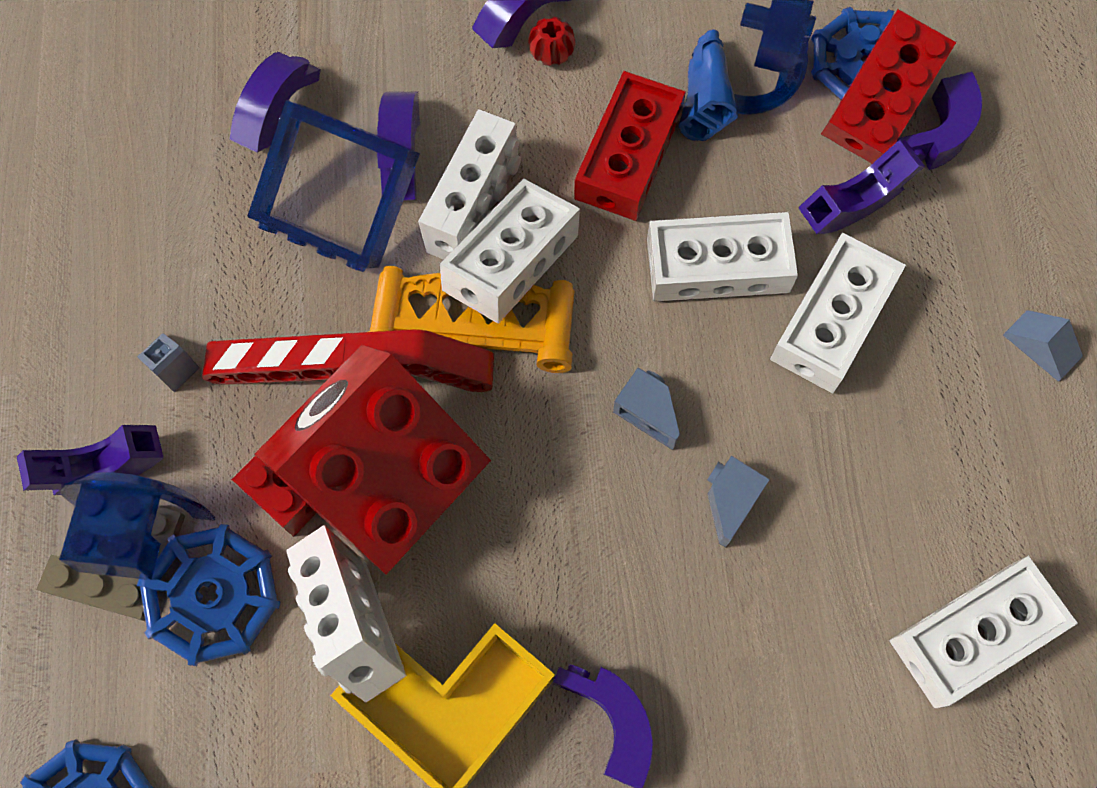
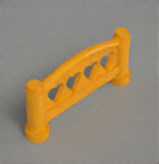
M386 266L379 275L371 326L368 332L421 329L480 348L538 353L536 365L539 369L551 373H564L572 368L573 353L569 350L575 291L572 283L566 280L554 281L549 289L533 285L519 302L525 305L536 303L539 305L540 310L525 327H521L512 309L499 324L495 321L487 324L482 314L471 307H468L453 322L443 305V300L450 295L442 291L440 273L404 277L401 268ZM415 293H419L423 297L430 294L435 295L437 301L418 319L409 302V297Z

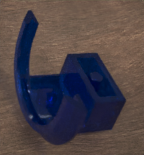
M772 0L770 8L746 2L740 26L763 31L754 67L779 72V77L775 90L757 96L734 94L737 113L750 115L774 110L791 99L800 88L808 66V42L817 17L810 15L814 3L813 0Z
M98 472L86 474L65 483L61 487V495L75 507L59 560L81 573L152 580L161 543L151 533L160 499L181 507L194 519L215 521V516L194 495L165 482L122 473Z

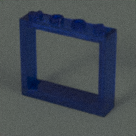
M286 100L247 217L259 222L257 227L274 234L281 231L288 234L287 240L294 244L306 246L308 243L318 247L316 253L331 259H336V256L346 259V266L365 272L366 268H379L420 153L302 104ZM301 122L395 159L362 252L271 214Z

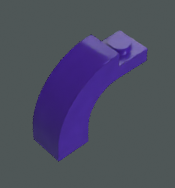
M487 0L477 16L472 30L491 48L512 47L522 26L537 9L547 3L571 0Z
M278 51L267 57L252 73L241 92L234 111L229 140L255 152H260L276 144L280 118L287 102L299 89L318 82L321 69L309 64V61L303 57H289Z
M973 71L941 79L931 97L940 117L941 125L930 131L901 137L897 140H906L921 162L925 160L928 170L938 168L957 156L979 122L982 112V96Z
M418 91L385 92L381 97L377 127V160L381 175L382 200H415L417 198L415 135L416 129L420 125Z
M899 140L866 170L841 184L822 185L798 208L816 234L835 232L869 216L905 190L903 185L925 166L907 141Z
M122 425L109 437L92 445L67 450H23L17 455L23 491L52 490L53 495L75 494L104 488L138 476L164 458L156 425Z
M569 664L567 670L559 667L553 685L595 702L606 712L611 721L614 741L603 775L633 788H643L651 764L653 742L649 719L635 692L620 677L603 667L600 668L596 682L588 679L590 672L572 664Z

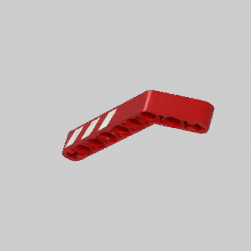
M421 329L220 340L207 343L202 379L210 383L222 385L328 380L363 345L391 353L412 376L422 377L466 391L487 392L493 388L494 353Z

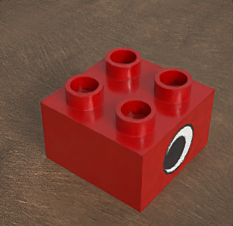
M363 345L254 453L349 544L386 575L491 462V459L391 353Z

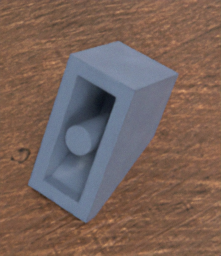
M637 368L615 399L613 413L673 450L680 433L669 387L664 384L663 378L655 372L649 370L645 372Z
M733 456L729 458L725 465L718 462L707 481L712 483L708 492V499L719 544L725 548L769 481L768 478Z

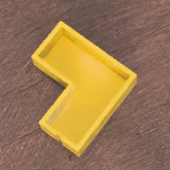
M494 623L444 684L438 681L395 643L406 673L404 678L368 702H364L352 692L350 694L346 693L340 685L330 696L431 788H467L551 685L555 674Z

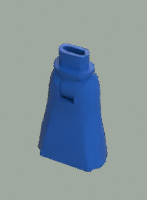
M715 29L707 31L698 39L697 46L692 53L693 58L690 59L688 66V94L678 126L681 133L693 141L708 140L738 118L734 92L728 74L727 57L723 49L724 44L719 39V32Z

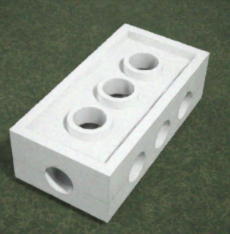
M477 110L418 221L428 254L444 260L493 210L496 202L503 200L507 190L506 182L510 175L514 176L517 173L521 162V157L518 156L520 140L516 135V123L485 111Z
M523 178L440 263L442 291L499 324L578 237L580 208Z
M789 212L650 221L647 246L653 302L790 293L798 276Z
M842 232L779 340L770 360L833 394L843 380L906 265Z
M325 525L287 549L291 565L288 568V573L297 586L299 594L296 595V601L305 614L307 623L304 625V630L313 643L316 653L313 655V661L318 671L325 677L331 676L346 693L350 694L352 692L364 702H368L404 678L406 673L366 562Z
M1027 556L1005 567L889 641L935 709L952 705L1078 623L1031 558ZM1010 607L1014 610L1016 618L1012 616ZM978 625L984 630L985 639L979 634ZM946 644L953 649L954 660L947 655Z

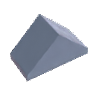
M1027 310L1003 334L1004 337L1058 382L1083 357L1070 319Z
M164 333L137 356L173 392L200 368L177 343Z

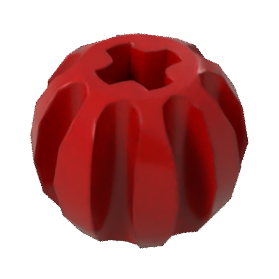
M553 16L550 19L543 18L539 20L536 26L531 28L528 43L530 45V52L535 60L542 61L543 65L551 66L552 64L561 65L568 60V57L573 54L576 40L574 31L569 23L562 22L561 18Z

